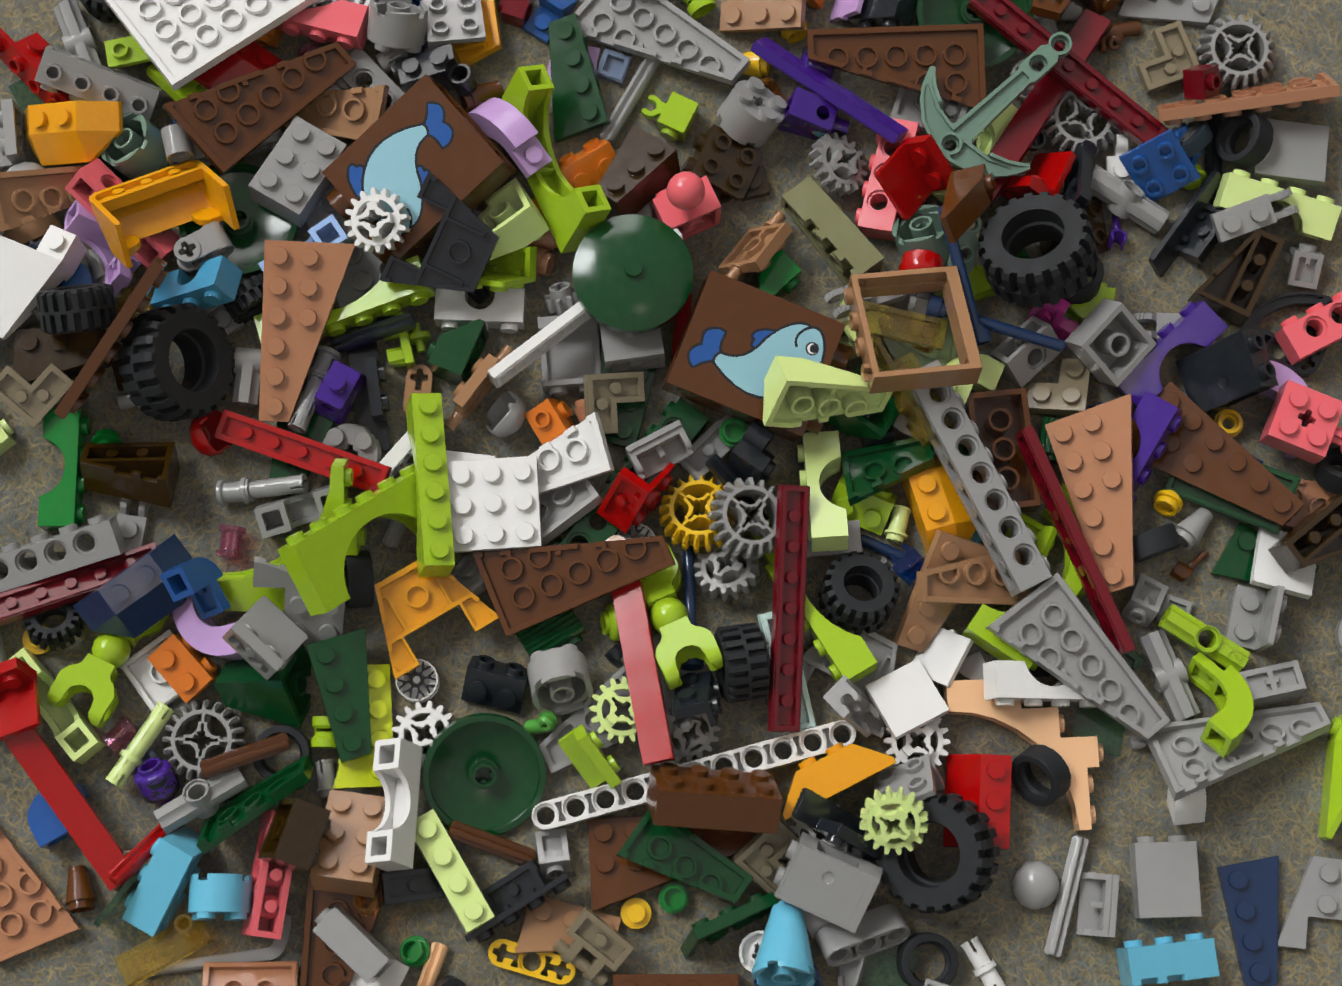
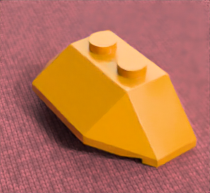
M66 101L28 105L24 110L25 140L42 166L90 163L97 159L108 148L113 139L123 132L122 102Z
M936 454L933 455L934 466L901 481L926 555L936 529L971 540L976 530Z
M842 742L826 749L827 756L817 761L814 756L798 764L800 770L796 771L793 776L781 815L783 820L786 821L792 818L793 809L803 788H808L828 799L896 763L894 757L852 743L844 747Z

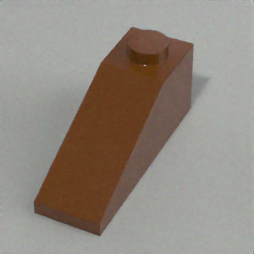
M985 164L950 173L940 215L949 244L955 243L991 204L993 192L996 191V181L992 173L988 174Z

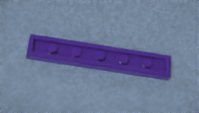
M764 37L754 41L750 49L751 52L892 144L905 138L909 129L769 38Z

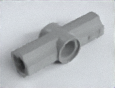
M65 0L58 3L53 10L63 33L61 38L66 51L103 65L98 55L99 47L95 44L96 40L90 27H87L77 0Z
M1097 164L1092 168L1091 193L1105 202L1113 214L1122 219L1130 218L1153 234L1162 228L1169 216V211L1146 197L1143 190L1129 180L1121 181Z
M1160 629L1139 638L1138 641L1150 666V678L1152 681L1155 680L1156 683L1153 685L1156 691L1162 694L1173 721H1182L1199 714V707L1188 686L1189 677L1183 662L1176 658L1165 631Z
M238 768L215 775L208 780L194 779L185 785L182 795L156 809L153 813L167 835L196 817L199 819L212 817L219 809V803L247 788L248 784Z

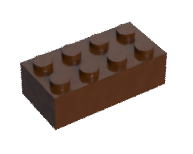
M1016 388L970 393L964 410L969 419L976 423L983 446H986L992 453L993 465L997 472L1005 478L1008 486L1007 491L1012 501L1017 502L1022 513L1036 512L1042 505L1040 492L1014 438L1015 434L1031 425L1027 389ZM972 471L973 479L978 483H982L981 474L977 471ZM987 498L988 507L996 511V502L991 498Z
M669 762L651 765L646 800L654 825L769 834L778 833L783 798L773 774L759 769L752 770V772H742L731 767H724L721 770L709 769L703 765H692L691 768L678 767L676 764Z

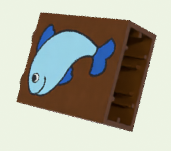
M425 74L322 173L335 187L326 196L327 200L346 220H351V216L345 213L346 209L353 210L355 207L351 203V199L360 201V191L367 192L370 195L371 187L379 189L380 193L383 188L391 191V195L395 193L401 197L399 203L407 204L408 208L403 214L411 216V220L404 222V226L410 229L409 232L401 233L405 241L403 243L395 241L396 250L394 251L389 250L385 246L384 254L377 253L375 249L372 252L386 265L390 255L403 260L418 255L423 260L444 216L445 210L417 197L428 172L441 180L474 212L518 170L447 89ZM383 201V204L386 205V211L394 212L392 207ZM379 216L378 220L371 222V224L376 225L378 221L385 218Z
M710 270L702 283L661 389L729 417L741 419L749 425L756 421L764 426V378L775 356L804 358L844 370L852 351V345L840 341L846 324ZM817 419L803 421L802 426L795 428L764 427L775 435L794 442L803 437L805 430L818 434L824 422L819 423Z

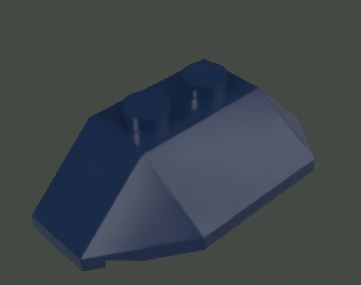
M174 533L73 607L91 631L136 638L186 602V598L173 602L159 575L176 565L193 559V557Z

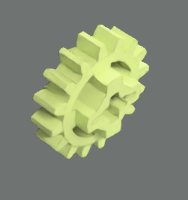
M623 676L621 684H617L614 678L610 679L611 687L607 688L601 684L599 687L602 695L593 694L592 696L598 702L597 705L590 706L589 708L591 712L597 713V716L591 719L592 724H601L597 732L600 735L607 731V741L611 742L614 736H617L620 744L624 743L625 737H629L632 743L636 742L635 734L637 730L631 697H620L614 693L620 690L629 691L627 678ZM606 700L610 705V714L604 719L602 708ZM613 700L622 706L630 705L628 712L633 721L624 715L616 716L618 710ZM617 724H627L632 729L619 731L613 729V727Z
M890 786L886 787V794L883 795L880 791L875 790L874 800L867 797L864 804L866 808H861L860 818L863 820L860 821L859 827L860 830H866L864 840L873 839V849L875 850L880 845L884 846V853L887 855L891 848L895 849L898 855H901L902 847H906L910 852L913 851V841L921 844L923 842L922 833H927L928 824L925 823L928 821V812L922 811L924 808L923 800L914 802L915 792L912 791L906 796L903 794L904 790L901 786L897 793H893ZM909 812H911L914 816L915 825L912 824V820L908 818ZM873 816L875 817V821L880 824V828L878 830L874 825Z

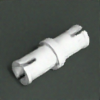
M978 935L970 939L976 949L975 952L968 941L960 945L975 968L973 970L974 975L980 977L984 986H994V984L996 986H1006L995 969L996 962L994 959L990 960Z

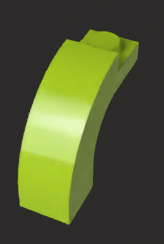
M1199 652L1190 661L1187 669L1188 677L1194 685L1213 700L1218 709V713L1208 720L1200 739L1221 757L1225 758L1238 747L1248 728L1254 710L1253 697L1247 682L1232 665L1223 671L1212 660Z

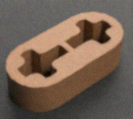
M414 365L407 371L403 401L405 414L406 404L411 393H433V374L425 365ZM419 372H423L424 377L428 378L427 381H422L421 390H417V383L415 380H412L413 377L418 376Z

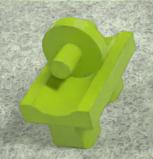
M400 311L398 314H395L394 316L403 314V311ZM416 323V327L412 329L413 333L411 334L405 331L384 338V341L400 338L401 347L386 350L390 367L407 366L409 370L412 366L416 365L411 345H416L417 353L425 352L424 342L432 338L430 331H421L420 323Z

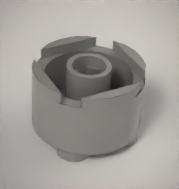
M370 0L367 38L375 43L374 48L379 51L388 52L392 48H399L410 53L421 52V46L426 41L428 6L421 1L419 6L413 5L412 0H379L377 3L374 0Z
M750 77L748 80L739 81L718 108L717 117L721 116L723 121L720 125L732 139L745 146L748 142L755 143L754 147H761L784 119V109L787 107V104L782 97L775 95L766 88L759 78Z
M566 644L562 647L536 651L531 654L527 674L532 701L538 710L542 711V707L553 711L556 715L569 714L584 706L583 701L588 696L589 700L591 699L593 687L587 659L583 653L578 651L576 645Z

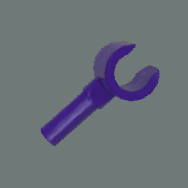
M1112 213L1113 227L1106 245L1111 250L1113 242H1116L1120 245V251H1122L1127 240V233L1121 229L1120 217Z

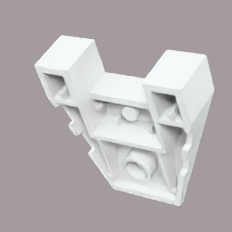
M50 225L38 248L35 250L2 236L4 232L0 233V339L6 340L32 315L31 311L37 306L36 294L43 290L56 288L63 280L68 281L74 275L87 252L86 247L77 235Z

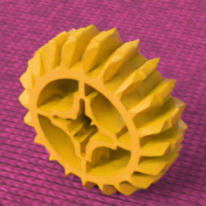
M703 473L699 480H694V477L690 474L687 483L678 479L677 488L669 486L668 495H663L661 499L663 505L659 507V515L662 516L660 518V526L665 527L664 535L666 537L672 536L671 539L674 546L682 542L684 552L689 546H693L696 554L699 552L700 547H705L708 553L711 551L712 544L719 549L722 547V539L717 542L714 541L718 531L709 530V526L715 521L707 518V514L710 511H714L709 504L712 500H717L715 493L718 490L724 491V485L722 483L717 485L715 476L710 481H705ZM679 506L683 508V513L686 514L684 517L685 521L682 524L675 516ZM727 509L728 521H729V524H730L731 528L733 529V528H734V520H733V518L728 514V513H729V510Z

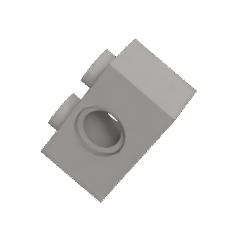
M1033 315L1020 326L1021 328L1058 339L1049 323ZM1008 337L990 355L993 359L1005 365L1002 376L1022 388L1048 363L1052 362L1060 352Z

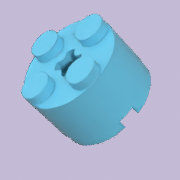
M207 873V877H200V880H198L199 874L190 875L188 913L192 914V920L210 921L215 919V915H224L223 921L247 920V914H251L252 875L244 877V881L243 874Z

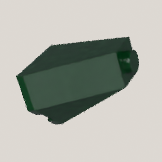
M302 643L285 663L266 680L245 659L234 660L225 663L222 671L216 678L215 688L217 693L220 694L225 707L293 727H301L311 707V694H305L307 687L305 676H311V662Z

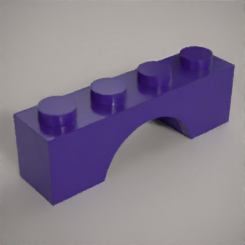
M1191 301L1179 311L1181 317L1174 324L1169 322L1157 333L1159 338L1155 341L1157 343L1155 347L1118 387L1113 386L1122 396L1132 394V406L1135 409L1146 391L1157 396L1163 390L1159 370L1161 362L1168 351L1184 343L1205 348L1228 328L1223 320L1204 301H1197L1196 303Z
M1149 391L1145 392L1132 415V419L1137 424L1141 435L1140 449L1133 459V505L1137 499V496L1134 494L1139 485L1144 486L1152 474V470L1149 468L1155 458L1159 460L1166 451L1168 444L1165 441L1170 432L1175 433L1183 421V417L1180 416L1183 410Z

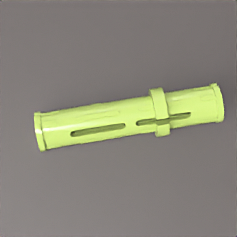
M160 701L156 703L157 705L126 750H121L119 753L121 757L105 778L120 789L123 788L135 768L143 763L141 759L175 712Z

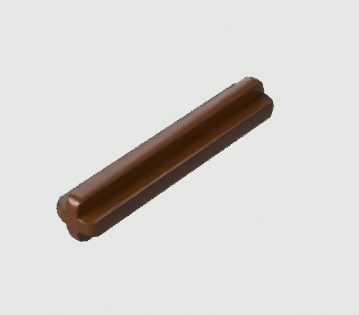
M283 732L205 759L200 762L201 772L205 778H210L290 750L291 743L288 735Z
M457 820L451 823L448 830L449 837L522 865L530 860H535L536 851L532 848Z

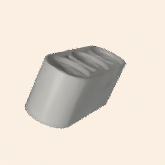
M885 904L866 911L855 933L832 923L821 928L816 933L815 939L827 964L836 967L903 943L910 936V929L898 906L895 904Z

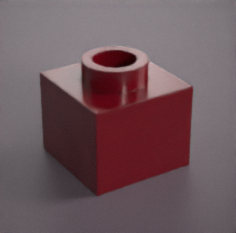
M501 0L499 12H501L503 23L523 29L531 14L534 0Z
M1196 65L1183 70L1184 99L1205 100L1220 94L1221 76L1219 74V66Z

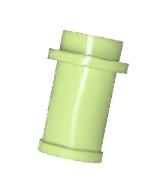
M894 505L889 527L884 531L887 542L902 545L903 541L907 540L908 535L905 533L911 513L909 507Z

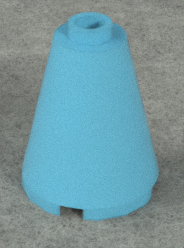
M783 900L773 905L752 969V979L756 977L759 986H813L815 983V970L804 911Z

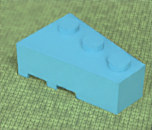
M184 826L156 840L150 851V854L153 856L149 864H146L138 874L137 880L140 882L136 890L129 894L124 903V907L127 909L122 917L123 920L152 937L167 928L186 896L184 891L189 883L190 875L199 874L201 871L197 867L198 862L203 856L201 850L196 846L200 836L199 833Z
M1203 932L1185 934V941L1174 942L1173 936L1154 938L1155 944L1143 945L1142 939L1123 941L1124 947L1116 948L1121 986L1162 984L1171 981L1220 976L1214 938H1204Z

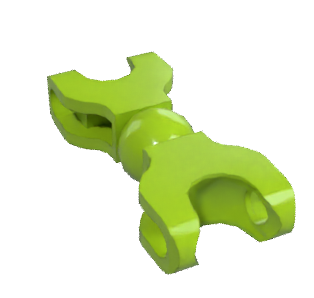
M668 545L676 565L640 581L643 584L651 625L662 637L657 646L655 657L668 688L672 690L682 685L679 670L688 659L698 658L704 660L711 671L723 668L724 662L712 632L704 627L691 624L688 619L687 608L677 599V592L681 588L683 577L678 561Z
M170 613L136 638L107 633L100 634L94 640L92 655L88 653L82 662L69 665L60 670L48 692V704L61 708L75 694L81 692L89 693L94 698L88 712L91 725L97 728L104 727L119 704L118 693L115 689V680L119 675L117 668L122 667L128 661L131 646L135 647L143 637L155 635L162 630Z

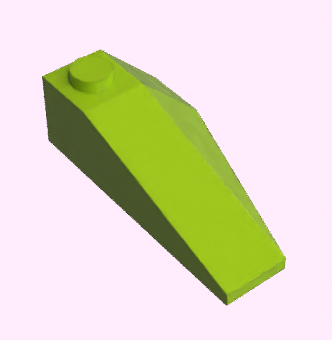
M1342 714L1338 717L1335 716L1331 720L1330 730L1327 732L1330 736L1326 747L1318 838L1323 841L1332 840L1342 822Z

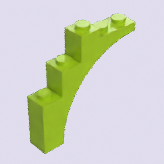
M336 458L331 465L329 492L320 518L326 517L329 519L334 516L332 511L346 503H349L350 506L354 504V499L349 498L348 487L353 486V468H348V459ZM362 527L354 536L346 555H358L361 547L366 545V527ZM281 557L269 562L280 566V564L284 565ZM254 568L237 572H224L223 576L217 579L231 606L225 611L247 612L262 596H266L284 612L285 588L253 587Z

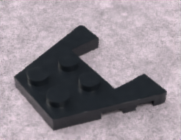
M428 172L417 197L445 210L444 216L420 267L390 255L379 280L474 293L500 237L441 180Z

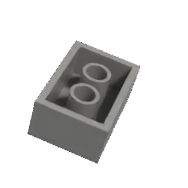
M295 116L249 183L250 199L302 228L331 185V182L322 172L347 149V144Z

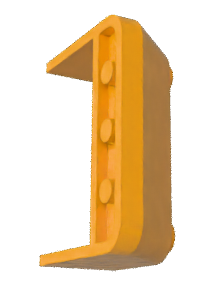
M187 160L97 191L89 197L93 213L112 254L127 269L133 267L131 257L141 248L140 239L190 221L205 226L211 222L224 220L234 230L240 228L229 185L199 160Z

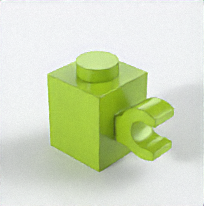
M672 91L667 103L662 102L657 96L649 95L648 102L655 105L656 108L653 111L642 108L641 115L648 120L658 118L657 130L660 131V135L672 142H675L676 139L684 142L698 115L699 103Z

